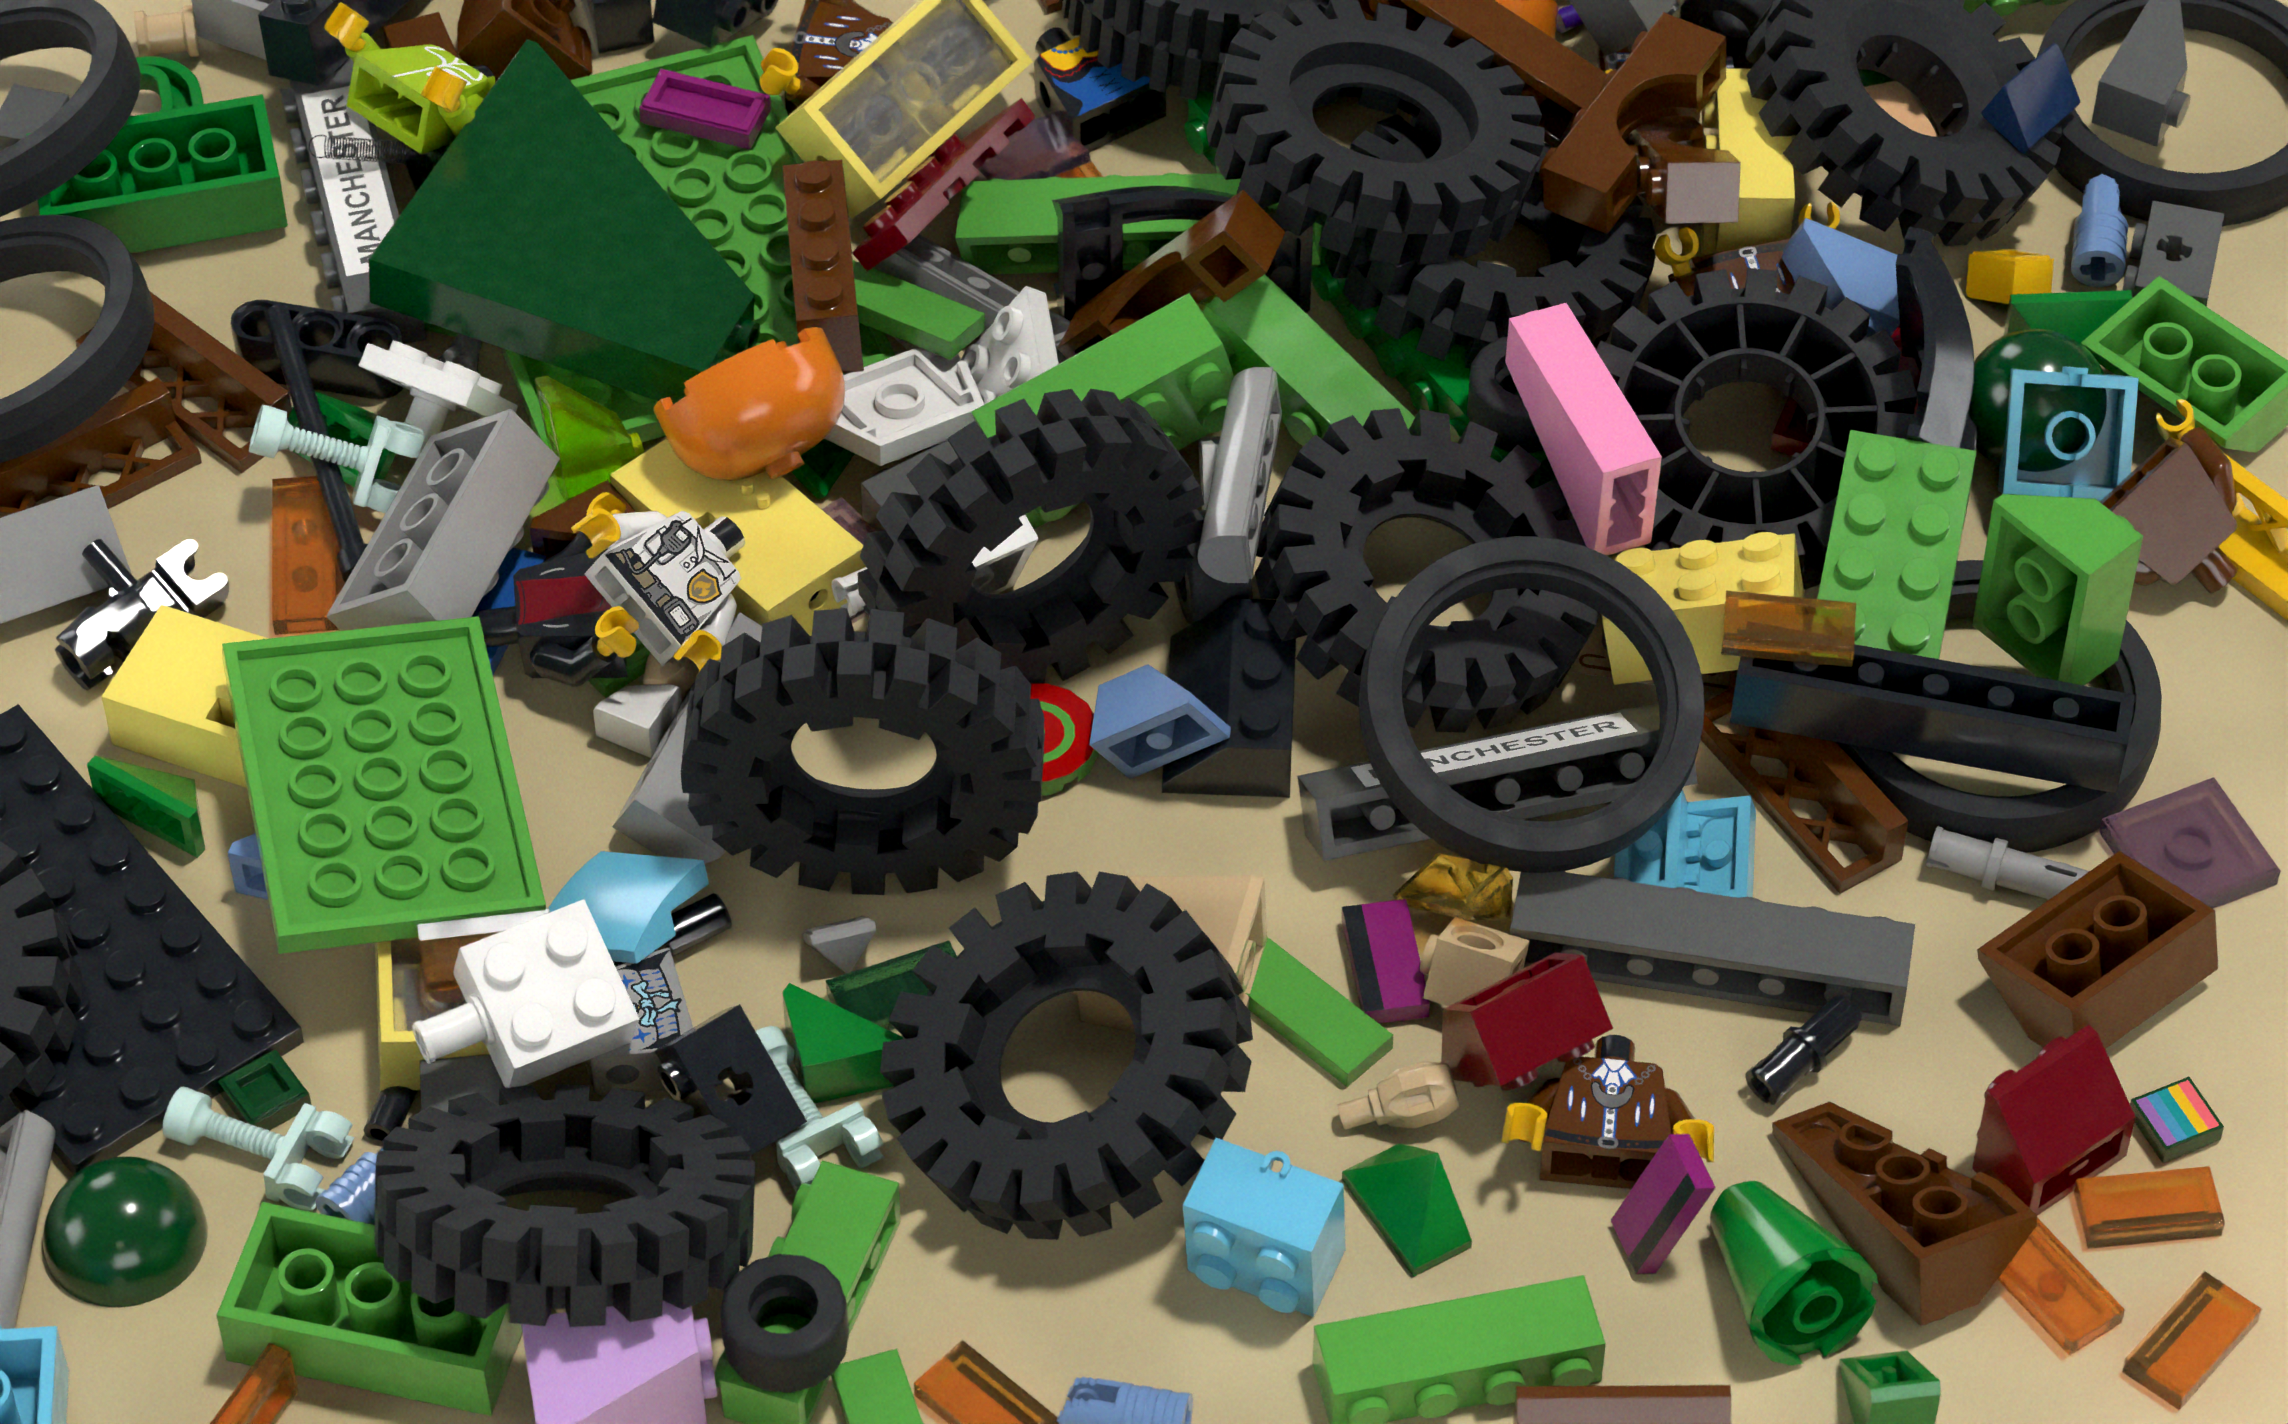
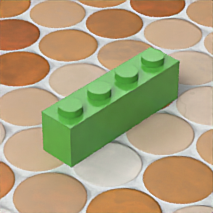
M1265 274L1226 302H1223L1217 296L1206 304L1203 314L1223 343L1234 376L1242 370L1252 367H1273V370L1276 371L1282 409L1281 421L1287 426L1294 440L1302 446L1314 435L1323 439L1329 425L1352 415L1363 427L1371 410L1399 408L1409 430L1415 416Z
M822 1160L812 1183H802L799 1187L791 1211V1221L793 1224L786 1238L779 1236L775 1239L768 1257L777 1254L800 1255L825 1265L841 1283L847 1301L850 1335L901 1222L899 1183ZM782 1313L769 1317L760 1323L759 1327L771 1333L787 1334L802 1329L811 1320L799 1314ZM725 1349L719 1358L715 1371L716 1387L721 1388L724 1417L745 1424H810L831 1377L830 1375L814 1387L792 1393L765 1391L745 1382L730 1366Z
M1581 1275L1314 1325L1313 1366L1329 1424H1385L1417 1416L1438 1418L1451 1413L1455 1409L1485 1403L1492 1405L1510 1404L1515 1402L1516 1386H1588L1590 1383L1601 1382L1606 1343L1585 1276Z

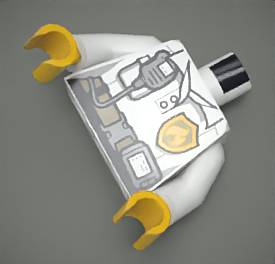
M596 508L571 527L574 533L577 531L583 532L590 539L592 547L586 551L589 558L593 559L605 549H608L584 575L612 607H623L639 622V628L634 634L662 667L673 657L677 661L682 657H687L697 665L700 672L709 658L716 661L721 660L722 646L725 645L726 637L732 626L737 609V604L731 591L741 580L739 571L729 561V558L745 545L742 531L731 519L721 516L703 530L690 513L680 511L667 518L658 511L611 514L607 510Z

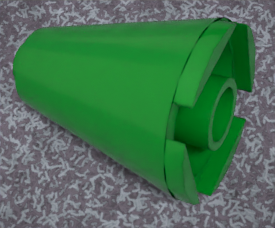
M1745 1181L1729 1186L1719 1195L1710 1213V1223L1750 1334L1758 1348L1771 1361L1792 1366L1804 1364L1798 1355L1819 1349L1822 1355L1826 1357L1841 1349L1858 1335L1874 1313L1877 1303L1871 1294L1873 1282L1878 1284L1877 1274L1868 1261L1762 1182Z

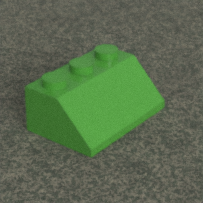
M2161 276L2155 278L2081 342L2093 354L2100 365L2115 375L2139 378L2138 390L2184 421L2186 418L2177 409L2176 400L2182 399L2189 402L2194 411L2195 428H2203L2213 441L2224 448L2257 453L2288 425V360Z
M2002 494L1993 501L1972 625L2036 677L2086 685L2118 661L2143 535L2136 531L2127 519L2114 514L2093 498Z

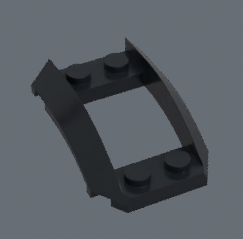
M1140 186L1052 200L1058 225L1059 283H1054L1059 315L1071 322L1077 308L1129 272H1123V224L1154 220H1201L1235 196V194L1181 186ZM1271 205L1263 208V210L1274 219L1277 206ZM1311 225L1299 237L1282 228L1285 234L1265 275L1305 313H1308L1311 308L1313 226ZM1212 295L1197 303L1202 313L1206 304L1217 297V295Z
M1909 227L1904 238L1905 247L1903 254H1898L1895 264L1902 356L1914 358L1921 373L1917 389L1918 409L1914 425L1909 424L1907 439L1976 451L1977 426L1969 415L1975 367L1969 321L1957 287L1944 263V256H1940L1935 248L1934 234L1920 228Z

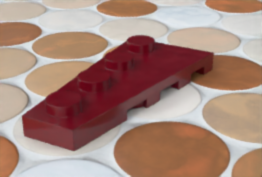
M1022 98L961 140L956 133L952 134L929 155V159L920 164L906 177L908 183L899 188L884 202L887 207L865 223L862 228L868 235L852 253L867 272L909 244L950 203L948 200L979 174L977 169L989 159L997 156L1010 143L1008 137L1025 128L1036 117Z

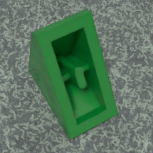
M791 983L786 986L782 992L785 1031L788 1041L795 1052L793 1060L799 1081L814 1104L893 1087L880 1073L883 1042L902 1040V1036Z
M1907 1350L1839 1359L1840 1373L1854 1424H1935L1941 1397L1940 1380Z

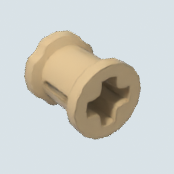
M192 5L183 6L182 12L149 16L144 11H134L139 57L187 52L190 57L199 56L198 34Z

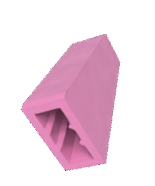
M1563 303L1509 318L1505 363L1528 411L1534 429L1587 548L1608 556L1651 543L1662 456L1568 304Z

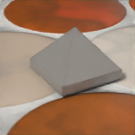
M860 916L808 928L802 934L804 943L849 975L876 932L874 920Z

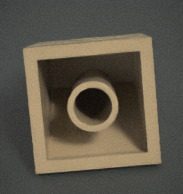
M1253 875L1128 876L1139 891L1148 883L1170 896L1182 911L1186 910L1232 966L1244 990L1238 997L1248 1008L1249 996L1245 993L1250 994L1267 942L1264 878ZM1093 991L1070 992V994L1078 995L1080 1021L1135 1033L1129 1013L1115 999Z

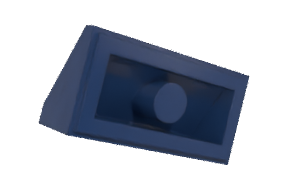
M2054 42L2008 81L1980 113L2023 154L2081 103L2059 46Z

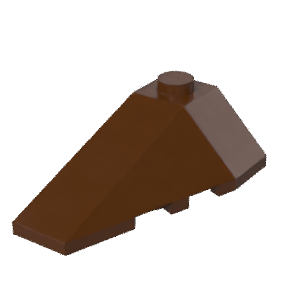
M464 0L457 23L458 55L463 62L471 67L478 65L487 66L492 71L495 81L499 79L527 39L537 42L569 80L590 76L593 73L591 41L587 31L578 25L574 27L569 15L576 7L574 0Z
M1830 1101L1772 1122V1134L1853 1249L1868 1261L1877 1274L1878 1284L1881 1289L1920 1326L1941 1320L1951 1314L1979 1304L2037 1227V1214L1999 1180L1982 1172H1978L1972 1178L1962 1175L1947 1167V1156L1930 1148L1920 1155L1893 1142L1892 1130Z

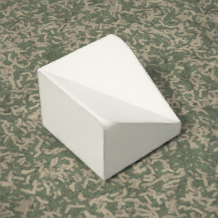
M671 684L635 685L622 688L600 701L593 710L596 736L651 758L682 704L680 687Z

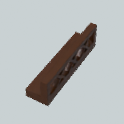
M149 291L154 306L152 336L140 364L123 386L130 391L149 382L144 378V368H172L177 372L176 381L162 383L170 391L176 422L183 431L240 473H244L265 456L250 453V442L239 448L226 438V428H254L262 404L287 411L288 419L292 410L289 391ZM92 329L76 340L77 348L90 334ZM211 397L218 402V412L191 413L184 407L185 398Z
M157 377L108 401L89 419L55 441L35 451L0 463V518L34 507L36 502L48 496L64 497L97 486L87 483L91 475L103 469L122 472L118 481L107 486H99L109 509L201 464L200 451L175 420L170 391ZM167 438L177 450V452L160 460L142 457L144 449Z
M1738 670L1730 671L1728 690L1705 702L1704 723L1700 740L1840 894L1901 861L1908 827L1907 818L1837 742L1750 727L1748 736L1723 733L1712 723L1732 710ZM1752 755L1779 759L1788 768L1787 778L1760 775L1750 765ZM1790 798L1819 802L1827 811L1826 820L1819 821L1798 817L1789 808ZM1829 840L1857 844L1867 856L1844 868L1828 851Z

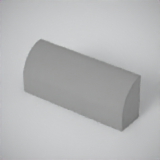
M99 485L0 518V624L108 588L107 583L82 556L83 550L97 539H102L131 573Z
M739 612L733 620L725 644L744 632L761 642L762 626ZM695 680L612 827L663 857L704 860V863H709L720 858L725 850L712 840L713 824L700 827L688 809L689 793H683L681 782L687 708L690 690L695 691Z

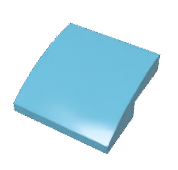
M1682 789L1668 811L1642 837L1615 854L1614 878H1624L1635 883L1669 888L1686 887L1697 892L1737 898L1753 897L1756 809L1751 795L1687 802Z
M601 851L571 877L550 904L549 909L552 912L584 899L612 960L615 962L637 964L676 936L671 911L709 884L704 860Z

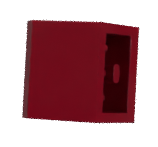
M1553 953L1444 1008L1441 1063L1449 1064L1453 1079L1472 1082L1474 1087L1495 1085L1500 1086L1502 1091H1509L1534 1081L1539 1076L1536 1068L1555 1058L1558 1062H1566L1581 1057L1593 1050L1595 1045L1592 1039L1614 1028L1584 955Z
M2089 1024L2067 1039L2064 1036H2059L2051 1040L2039 1052L2035 1060L2017 1072L2012 1069L2004 1071L1990 1083L1985 1091V1104L1981 1124L1977 1131L1978 1140L1972 1169L1976 1173L1982 1172L1999 1180L2037 1215L2127 1156L2136 1116L2098 1032Z

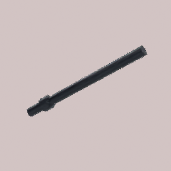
M282 304L271 306L265 311L264 315L300 427L305 429L306 432L311 431L312 434L315 432L318 436L319 434H322L324 437L329 436L288 307ZM312 455L310 457L340 549L336 560L342 579L346 583L368 544L363 541L337 462L334 464L331 463V460L327 462L325 458L320 460L319 456L314 458Z

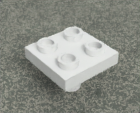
M1025 286L1008 306L1003 307L999 311L993 324L979 340L965 350L961 361L966 360L984 404L1059 364L1045 292Z
M394 340L389 351L367 343L359 363L360 367L410 390L409 394L414 396V400L404 423L424 431L423 436L425 437L420 453L430 436L441 432L449 410L455 412L458 408L485 418L508 409H512L516 413L518 405L499 396L503 385L484 378L473 370L450 361L441 362L427 356L426 353Z

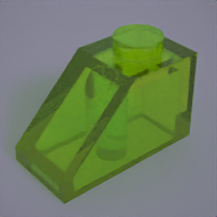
M547 375L535 378L548 447L560 458L553 472L556 486L564 501L581 494L607 479L611 483V473L644 453L638 433L628 434L616 412Z

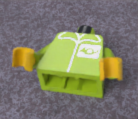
M340 2L326 21L324 29L345 46L346 54L354 62L346 106L420 154L428 153L451 144L465 124L474 119L475 110L496 83L492 71L485 65L471 67L440 46L431 44L380 49L369 34L363 33L369 22L356 11Z

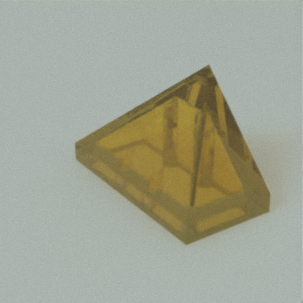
M1436 853L1393 894L1395 900L1407 899L1408 907L1459 919L1507 920L1511 919L1513 877L1506 867L1480 864L1472 860Z

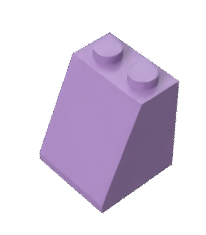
M663 1301L662 1316L629 1322L613 1306L606 1307V1325L570 1327L566 1312L551 1314L545 1326L521 1324L536 1424H707L704 1399L717 1397L712 1363L713 1352L707 1318L693 1320L691 1306L682 1310Z

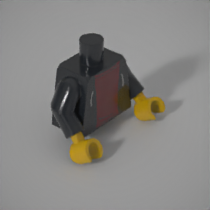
M605 492L592 500L586 514H590L596 508H602L611 514L624 513L626 505L613 494ZM579 532L562 551L538 565L519 569L513 575L515 606L479 610L486 648L519 644L526 675L531 678H548L572 687L581 686L590 678L628 677L626 657L631 656L635 651L636 639L631 633L638 630L639 622L623 607H612L584 575L608 549H605L593 559L589 558L586 551L592 547V543L587 535Z

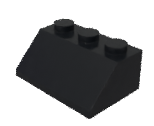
M1234 598L1210 612L1203 619L1190 624L1170 637L1168 678L1192 693L1230 726L1231 731L1230 738L1163 765L1162 793L1290 798L1296 638L1282 642L1270 622L1268 615L1276 600Z

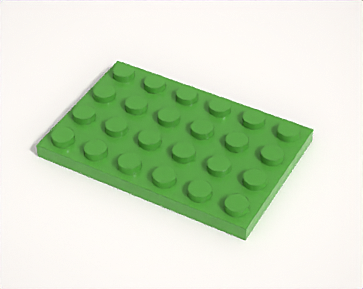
M479 616L222 643L225 677L279 954L419 937L417 924L546 909V902Z

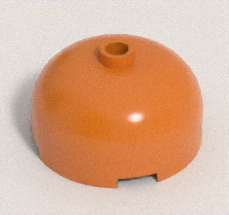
M813 327L802 330L797 334L801 343L789 347L785 341L776 343L774 339L749 348L684 382L686 386L684 393L686 396L673 404L670 397L660 399L655 404L653 410L669 444L678 458L693 471L718 480L744 479L764 471L767 472L770 479H775L803 465L804 462L800 455L816 446L830 433L841 415L845 401L843 372L822 328Z

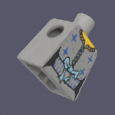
M670 948L653 952L637 964L624 963L616 967L639 1017V1021L631 1043L585 1061L594 1093L606 1096L613 1087L639 1092L666 1090L658 1075L657 1068L661 1065V1062L655 1050L693 1028Z

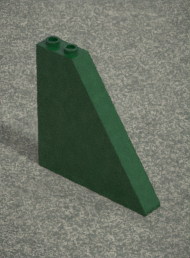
M528 39L475 110L474 119L465 124L369 257L370 303L656 401L670 397L673 404L686 396L684 393L686 388L684 382L706 369L756 346L760 334V324L754 321L755 295L543 48L537 42Z

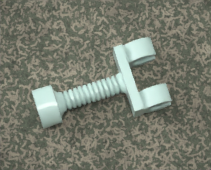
M262 404L253 429L249 452L274 459L279 451L289 448V451L295 449L296 453L301 451V454L305 455L307 453V456L310 457L312 455L314 458L319 456L320 460L325 458L327 462L331 460V463L334 464L337 462L338 465L343 463L345 467L349 465V468L352 469L355 467L359 474L352 493L353 504L362 507L368 506L376 511L386 513L401 486L390 481L373 479L383 448L396 454L418 458L425 436H423L424 431L415 426L397 421H389L388 418L376 416L368 445L360 448L357 444L354 446L353 443L348 444V442H342L339 439L336 441L333 437L330 439L329 436L324 437L322 434L318 436L315 432L312 434L311 431L306 432L305 429L300 430L298 427L294 429L287 421V411Z
M767 1026L756 1030L757 1035L807 1120L806 1123L798 1127L800 1130L776 1141L778 1165L783 1173L786 1172L796 1193L802 1183H812L820 1166L817 1156L844 1143L851 1158L860 1168H864L884 1158L878 1149L884 1145L880 1134L871 1120L865 1117L864 1110L858 1101L823 1117L789 1067L794 1059L795 1052L781 1029L776 1026Z
M180 1087L175 1092L169 1102L163 1121V1135L168 1139L193 1146L199 1141L201 1136H207V1138L219 1140V1142L249 1151L250 1153H255L265 1158L268 1157V1159H271V1162L263 1174L267 1198L279 1202L281 1199L289 1206L304 1211L314 1210L317 1196L325 1190L318 1187L323 1176L313 1168L300 1164L309 1147L323 1156L340 1159L345 1156L355 1138L348 1135L353 1124L345 1117L331 1111L318 1112L315 1106L306 1103L303 1104L286 1136H282L281 1134L266 1129L263 1130L261 1127L257 1128L255 1125L211 1110L212 1100L209 1095L187 1087Z

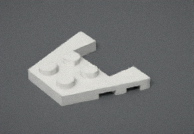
M895 338L908 351L866 366L864 371L850 372L843 375L845 381L844 406L836 425L825 439L880 466L947 441V438L975 421L971 412L984 405L966 360L961 361L959 354L949 360Z

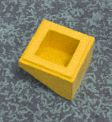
M2012 249L1973 251V254H1969L1966 294L1969 298L2009 304L2010 295L2051 293L2054 258H2050V255Z

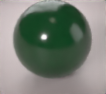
M2031 328L2011 332L1988 345L1974 360V385L1969 415L1977 426L1976 448L1989 461L1998 467L2000 466L2006 434L2011 369L2062 372L2063 366L2088 368V374H2104L2093 354L2077 340L2063 333L2048 329ZM2024 383L2018 469L2030 472H2043L2059 469L2075 461L2057 458L2048 451L2044 441L2046 425L2053 416L2060 412L2075 411L2082 413L2090 419L2095 428L2097 439L2106 416V389ZM2073 417L2059 421L2052 433L2055 447L2063 453H2071L2079 449L2086 437V429L2083 423Z
M132 1156L113 1157L90 1164L80 1170L56 1194L44 1223V1256L47 1267L56 1282L76 1298L99 1306H134L164 1296L190 1276L203 1256L207 1243L208 1226L199 1198L189 1184L176 1172L165 1165L146 1158Z

